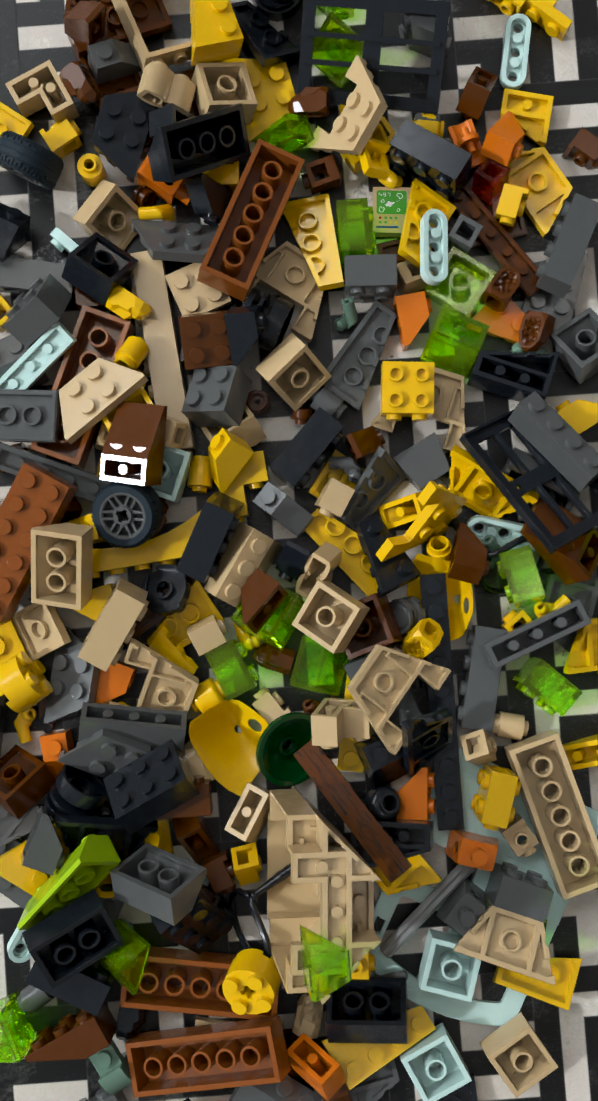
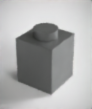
M460 214L448 235V248L466 258L483 226Z

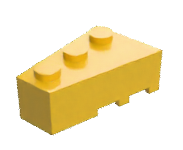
M190 0L191 66H196V63H212L238 58L244 37L230 0Z

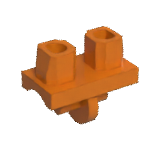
M472 119L447 128L451 142L472 154L471 169L487 162L486 156L480 154L482 145Z

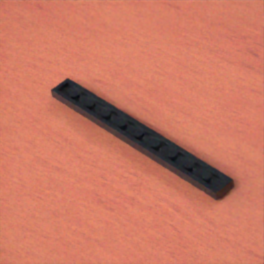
M445 573L426 574L419 576L421 608L425 609L426 618H431L440 624L444 634L440 644L425 657V661L451 670L439 690H435L427 684L429 713L447 708L453 715V741L433 758L437 824L439 831L464 829L446 575Z

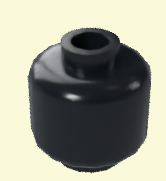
M388 786L375 787L369 790L363 801L375 818L383 821L392 820L397 817L402 806L399 793Z

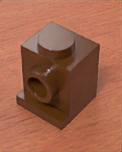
M582 127L568 145L562 157L566 159L570 156L576 165L585 167L588 170L591 166L596 169L598 166V138Z
M333 154L304 164V174L301 175L302 183L305 190H311L312 195L334 187L335 189L340 187L341 177ZM318 176H321V177L324 178V179H321V180H318V181L315 180L316 177H318Z
M227 849L204 860L202 867L207 868L206 876L215 894L221 891L225 894L237 887L232 861L227 862L229 856Z

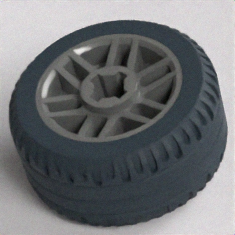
M5 131L0 136L1 167L44 189L50 190L56 186V182H58L64 168L63 160L58 155L12 131Z
M112 482L104 486L94 498L91 518H93L92 521L98 534L107 543L119 548H134L151 539L159 530L163 519V508L160 497L151 486Z

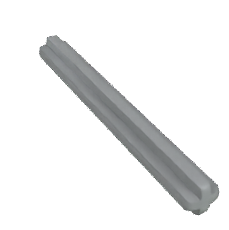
M458 864L380 946L381 952L387 958H391L475 868Z

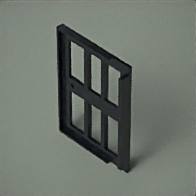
M303 0L297 94L301 93L305 87H311L312 64L349 68L352 62L313 59L314 37L364 41L362 58L366 60V67L373 74L374 78L372 80L375 85L378 86L379 70L429 75L427 99L383 95L388 106L387 109L438 114L451 2L435 0ZM316 6L365 9L364 35L315 31ZM385 11L436 15L433 41L382 37ZM382 42L431 46L430 69L381 65ZM329 90L330 104L346 105L347 97L352 92Z
M514 410L462 434L459 441L550 554L598 527V512L592 515L563 480L562 474L508 421ZM510 428L539 462L540 466L530 471L499 433ZM492 437L522 475L509 482L479 443ZM597 478L589 487L598 496ZM553 480L585 519L574 525L542 485ZM535 490L565 526L566 530L553 536L522 496Z

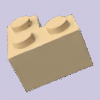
M50 59L5 83L25 118L45 107L49 110L55 123L62 122L65 119L70 122L80 116Z
M324 698L311 714L312 746H321L322 749L338 747L344 737L352 738L354 741H365L370 739L375 731L354 699Z

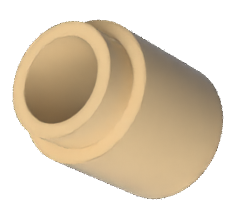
M499 711L495 713L493 732L490 733H494L496 737L521 740L523 736H527L529 722L525 721L524 715Z

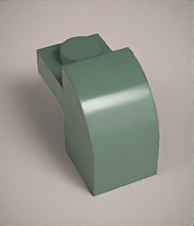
M113 1039L108 1047L89 1057L100 1076L98 1082L107 1093L115 1095L132 1084L127 1053L121 1054Z

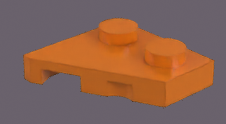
M512 300L503 312H496L485 305L467 322L466 326L470 329L475 328L487 332V335L496 338L501 337L505 341L515 344L519 342V328L525 313Z

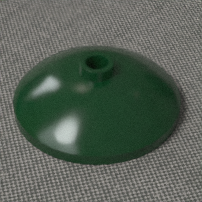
M303 712L287 713L275 719L263 731L257 744L256 761L260 772L273 784L294 786L310 778L293 754L312 739L311 715Z

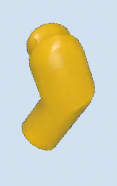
M386 155L390 169V156ZM390 170L391 174L386 181L378 179L380 183L390 189L401 187L403 184L402 177Z
M169 204L139 207L138 209L140 220L162 219L163 221H173L175 219V209Z
M564 594L554 603L538 601L534 605V613L540 617L571 601Z
M242 618L232 620L236 637L247 650L260 647L259 635L249 636L247 626L242 622Z
M33 707L23 713H18L14 720L20 744L33 740L29 729L37 715Z

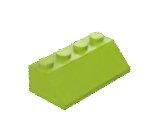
M90 834L82 839L81 844L74 852L66 857L61 868L56 869L53 876L51 875L27 902L17 924L19 930L29 929L96 888L108 876L110 871L121 862L108 835Z

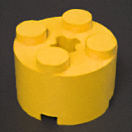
M21 651L0 666V697L5 695L9 701L6 705L13 711L23 713L53 692L52 685L43 674L46 672L44 665L38 659L33 661L24 651Z
M251 948L240 951L233 959L222 984L223 994L231 1005L232 1011L238 1015L269 1012L280 987L282 979L272 956L268 958L263 955L264 951Z

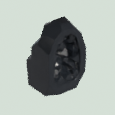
M119 1007L116 1038L127 1041L135 1037L138 1028L145 1023L147 1010Z

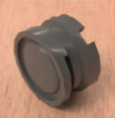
M403 597L390 602L401 634L408 633L420 620L426 618L425 609H421L419 605L421 601L417 597Z

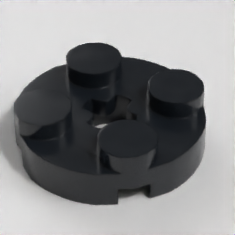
M159 565L155 568L156 571L152 575L148 574L145 577L141 589L148 592L146 598L149 601L148 609L160 616H169L182 612L190 596L191 579L189 576L177 571V566ZM167 584H169V592L166 595L161 593L162 589H165Z

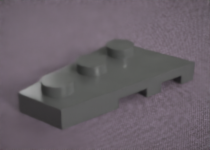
M379 446L356 484L355 492L340 517L354 532H356V525L370 518L407 478L382 447Z

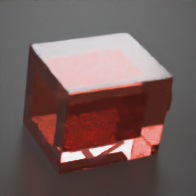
M488 158L474 172L473 193L492 205L501 196L504 183L508 184L510 168Z

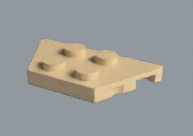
M98 357L59 390L64 438L70 444L75 442L145 384L148 379L141 372Z
M490 905L453 948L455 952L555 985V977L552 975L549 958H551L549 947L545 942L546 933L543 922Z

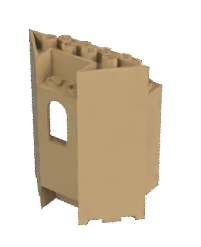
M292 785L291 789L270 790V812H267V880L291 863V876L267 890V917L269 920L271 954L287 994L316 992L323 1005L331 997L330 993L341 981L344 982L360 965L359 962L371 949L374 950L381 942V939L374 931V881H380L381 879L341 832Z

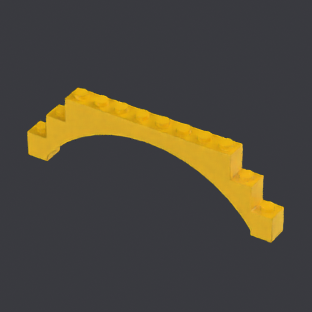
M263 450L253 453L224 492V494L244 503L238 516L240 518L239 523L245 522L244 517H249L244 487L249 486V490L262 489L264 484L269 481ZM201 511L185 523L163 535L146 541L140 546L134 548L93 549L92 579L99 578L101 572L109 571L110 575L125 573V568L134 567L135 571L150 569V564L153 563L174 565V560L181 559Z

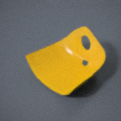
M417 553L413 563L420 571V575L445 573L450 641L462 637L473 614L472 584L448 578L450 561L443 560L446 570L437 572L432 566L434 557ZM418 577L408 583L406 597L414 596L421 601ZM455 595H459L458 604L454 601ZM466 597L469 600V610L467 614L464 610V601Z
M231 699L216 704L192 720L188 732L192 746L216 781L228 791L241 797L247 783H252L260 771L256 761V749L263 731L269 724L260 714L240 700ZM255 719L262 726V730H253L249 726L248 720ZM239 725L242 732L237 733L235 731V726Z

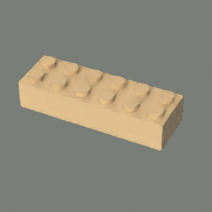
M551 729L504 746L511 769L519 777L518 781L521 782L520 793L557 893L563 900L598 888V840L559 734Z

